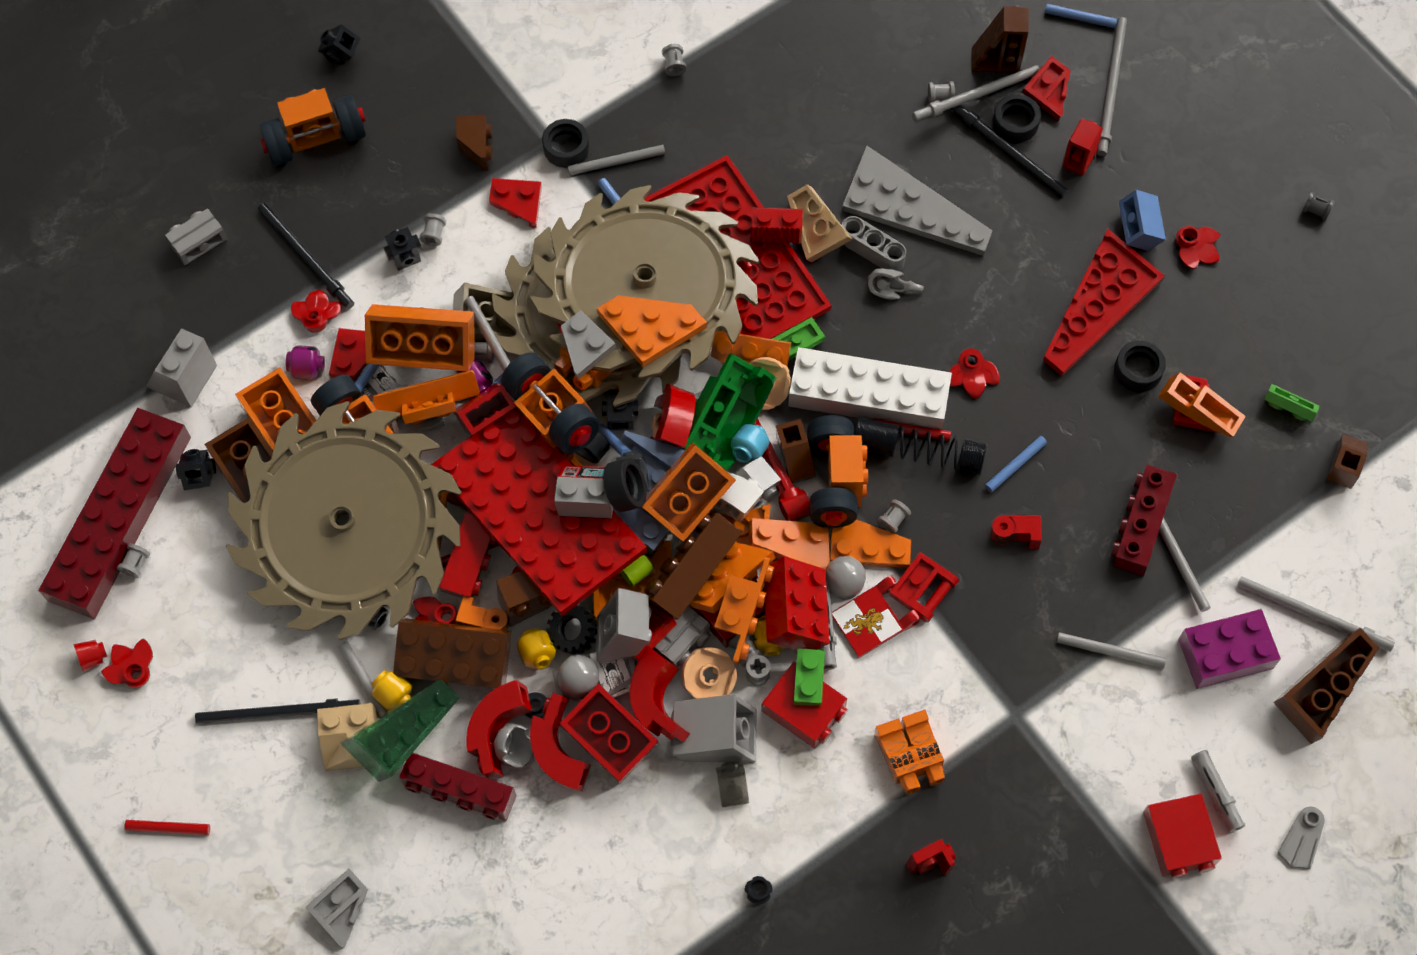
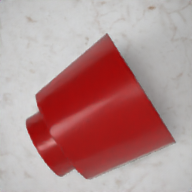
M96 640L73 644L83 673L104 663L103 658L108 657L103 642L97 643Z

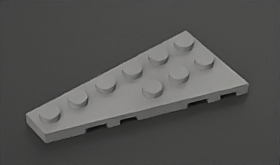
M866 146L843 203L842 211L984 256L992 235L991 229L869 146Z

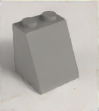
M181 328L146 385L147 388L192 407L217 367L204 338Z
M735 694L674 701V711L671 714V719L690 733L684 742L676 737L671 741V750L675 757L684 762H756V708Z

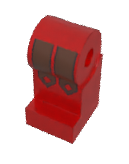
M998 516L992 523L991 538L1000 545L1008 544L1011 541L1029 542V549H1039L1042 541L1041 516Z

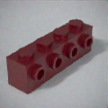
M1146 464L1144 473L1138 472L1134 487L1139 489L1136 496H1130L1126 510L1131 511L1129 519L1123 518L1118 532L1123 534L1121 542L1115 541L1111 556L1116 557L1113 567L1141 576L1145 575L1176 480V473Z
M409 752L399 776L404 788L410 792L429 794L436 801L455 803L462 810L469 812L475 810L481 812L484 817L495 821L498 819L507 821L517 796L512 786L413 752Z

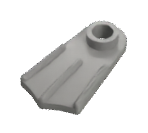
M1306 807L1301 810L1277 853L1291 868H1312L1325 822L1323 813L1318 808ZM1308 815L1315 816L1316 823H1311L1308 820Z

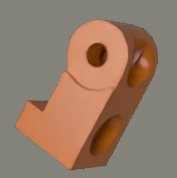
M463 596L456 624L508 630L507 615L502 609L492 608L488 610L475 606L474 598Z

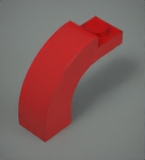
M666 384L664 393L657 396L654 407L662 409L661 420L654 440L679 448L686 446L695 413L696 399L694 393Z
M648 647L638 661L631 679L630 702L633 712L638 721L659 737L662 733L671 741L676 737L684 742L690 733L667 715L663 704L665 690L679 669Z
M518 680L503 684L487 694L474 710L468 725L466 736L467 752L478 758L477 765L480 772L492 780L504 777L501 762L497 759L494 751V740L497 733L512 719L532 712L527 686Z
M552 693L551 698H547L543 707L544 719L536 716L532 718L530 728L532 751L539 766L549 777L562 785L583 791L591 765L571 758L562 749L558 737L559 723L562 720L569 699Z

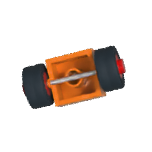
M325 88L312 90L297 97H289L277 103L287 133H284L279 118L259 124L263 138L259 139L264 154L269 153L274 166L293 160L288 143L292 144L294 153L341 138L338 129L340 126L347 142L366 137L362 123L366 122L362 108H357L353 96L348 95L333 101L337 117H335Z
M535 353L522 354L506 367L501 383L513 399L516 400L514 404L553 449L558 447L566 454H573L581 451L593 441L600 427L597 417L593 414L585 400L555 368L550 370L549 366Z
M340 375L327 381L314 392L310 400L319 416L328 407L348 401L350 406L342 418L343 424H349L377 410L366 394L361 396L360 390L348 375ZM387 426L386 433L394 434L390 427Z
M835 415L818 417L808 424L807 439L810 451L818 455L828 456V488L818 490L810 496V519L814 524L825 528L845 527L856 521L858 516L857 507H861L862 497H867V445H862V435H854V426L849 419Z

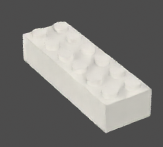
M798 347L789 392V407L854 418L863 417V419L868 418V420L873 419V421L875 418L942 430L952 373Z

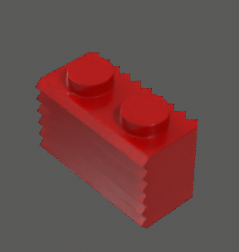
M1080 119L1068 141L1062 163L1064 168L1079 175L1085 174L1096 154L1103 131L1101 126L1093 121Z
M752 208L751 241L753 243L762 242L763 244L765 242L768 244L770 242L773 244L775 242L778 244L781 242L783 244L786 242L788 244L791 242L793 244H800L802 240L803 209Z

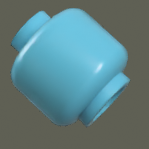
M743 425L731 440L732 453L737 460L743 463H751L755 459L760 458L769 446V438L766 431L759 425Z

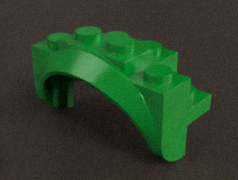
M729 353L717 377H709L695 404L691 430L686 446L683 449L686 450L693 442L725 471L729 472L736 460L730 445L732 438L743 425L755 424L777 377L766 369L753 366L736 355Z

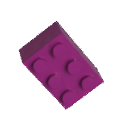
M1262 609L1185 628L1178 639L1196 689L1274 669L1281 660Z

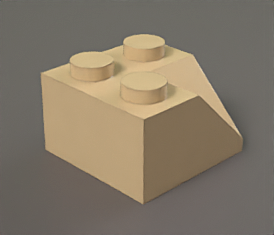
M373 703L317 709L318 736L325 771L380 765L378 714Z

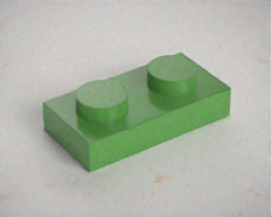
M811 317L772 339L791 342L790 361L797 356L798 347L811 349L824 342L825 335Z
M1271 384L1264 399L1268 401L1271 407L1278 410H1288L1292 412L1295 418L1301 421L1309 420L1313 422L1320 407L1274 384Z
M797 649L794 704L822 705L825 650Z

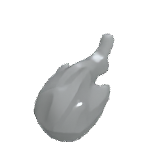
M875 269L868 277L870 291L884 299H899L900 295L895 292L909 290L922 292L924 289L920 284L901 280L900 276H903L904 273L893 269Z

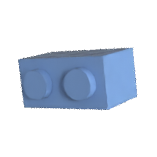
M1134 190L1119 201L1126 245L1149 251L1166 240L1158 196Z

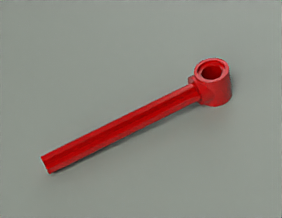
M757 418V420H756V422H755L754 425H759V426H761V424H760V422H759V420H758V418ZM769 441V446L762 457L781 478L776 487L780 492L778 504L785 520L795 522L810 515L809 497L803 489L800 490L799 487L793 486Z

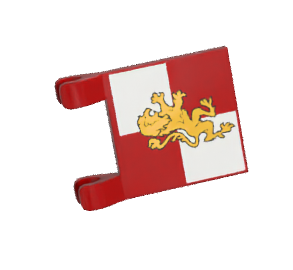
M887 576L876 586L832 612V618L859 658L920 622V617L915 610L910 611L898 620L882 596L889 593L895 586L896 580L893 576Z

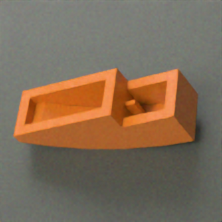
M1181 372L1169 378L1158 396L1185 416L1230 438L1234 437L1246 417L1206 385L1199 387Z

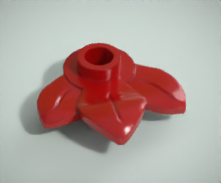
M1185 226L1181 228L1175 237L1176 243L1180 247L1179 257L1181 261L1191 269H1195L1199 262L1203 264L1219 262V253L1213 243L1221 235L1210 227L1197 229L1193 226ZM1184 238H1190L1192 241H1187Z
M315 290L306 297L304 302L294 301L291 305V312L295 319L302 321L303 326L308 331L317 333L325 329L328 320L339 315L341 312V302H329L328 296L324 291Z
M974 348L964 350L958 358V363L949 371L952 373L950 386L956 387L963 384L966 392L974 399L979 398L984 392L986 383L997 385L1000 381L996 366L992 362L984 360L982 353ZM968 357L975 358V365L968 363Z
M430 596L421 597L413 601L415 609L420 614L415 619L456 624L458 609L453 604H442L437 598ZM450 614L451 618L448 621H444L442 616Z
M145 639L139 640L133 649L114 644L111 651L112 665L105 667L101 671L104 678L112 684L125 683L131 688L144 686L150 678L148 666L153 659L152 648ZM141 672L139 678L133 679L134 673Z

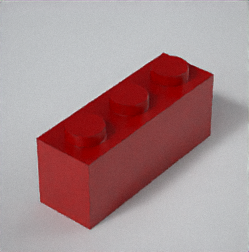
M465 512L460 526L461 546L457 547L454 544L439 588L441 592L463 598V596L472 598L473 595L478 596L483 581L479 580L481 571H486L489 566L491 555L487 553L490 545L495 546L496 541L471 513Z

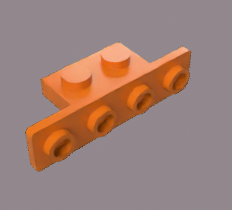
M469 370L376 394L373 396V402L377 410L400 413L405 424H420L428 418L449 416L452 412L456 411L455 401L477 396L480 394L474 371Z
M765 557L757 583L737 576H730L715 628L740 636L733 664L739 665L740 660L745 661L750 645L746 644L749 633L754 634L758 619L754 618L757 607L761 609L763 607L766 593L762 592L765 581L770 583L774 572V567L770 566V558Z

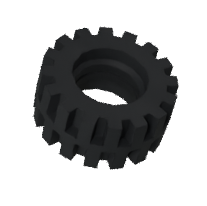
M578 605L563 616L553 611L551 614L553 619H548L547 624L550 625V628H546V632L550 634L549 638L556 649L576 655V653L582 654L584 650L592 648L590 644H595L597 640L594 638L597 635V621L594 620L595 616L593 613ZM576 618L581 623V632L576 639L572 641L567 640L564 634L565 626L568 621Z

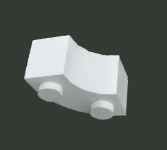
M729 473L736 481L710 512L726 514L740 523L758 503L764 491L754 479L749 478L747 480L736 474Z

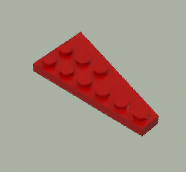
M1107 229L1044 355L1043 361L1059 375L1063 376L1163 281L1165 275Z

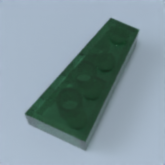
M439 679L408 697L370 724L340 742V744L378 782L388 779L396 773L460 698L442 679Z

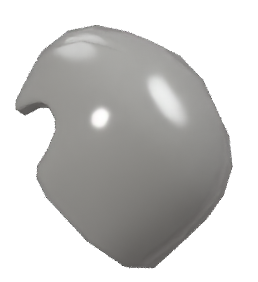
M839 556L829 563L826 571V581L831 594L841 599H850L862 591L866 581V572L860 561L851 556Z
M572 655L561 664L557 673L558 688L563 695L571 699H583L599 681L597 665L585 655Z
M507 724L497 733L494 740V751L497 759L502 764L523 768L530 762L533 751L530 736L526 733L528 729L524 726Z

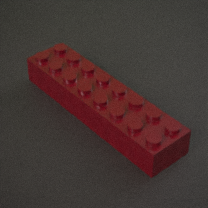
M137 407L38 590L48 602L95 620L120 573L117 566L123 562L128 552V544L136 543L176 464L180 460L181 454L191 439L184 424Z

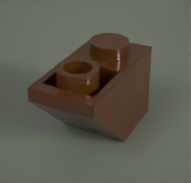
M486 115L456 116V139L459 151L481 169L488 170V160H493L492 145H488V139L493 137L492 124H487Z
M801 419L776 425L777 443L792 484L816 477L808 439Z
M1342 434L1326 480L1352 489L1362 472L1368 453V443Z

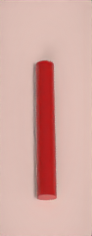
M874 418V420L899 425V428L903 426L904 434L911 435L913 429L916 428L917 436L925 437V434L930 431L931 439L938 440L939 436L943 434L944 441L950 442L951 431Z
M126 820L124 826L125 831L194 835L210 834V824Z

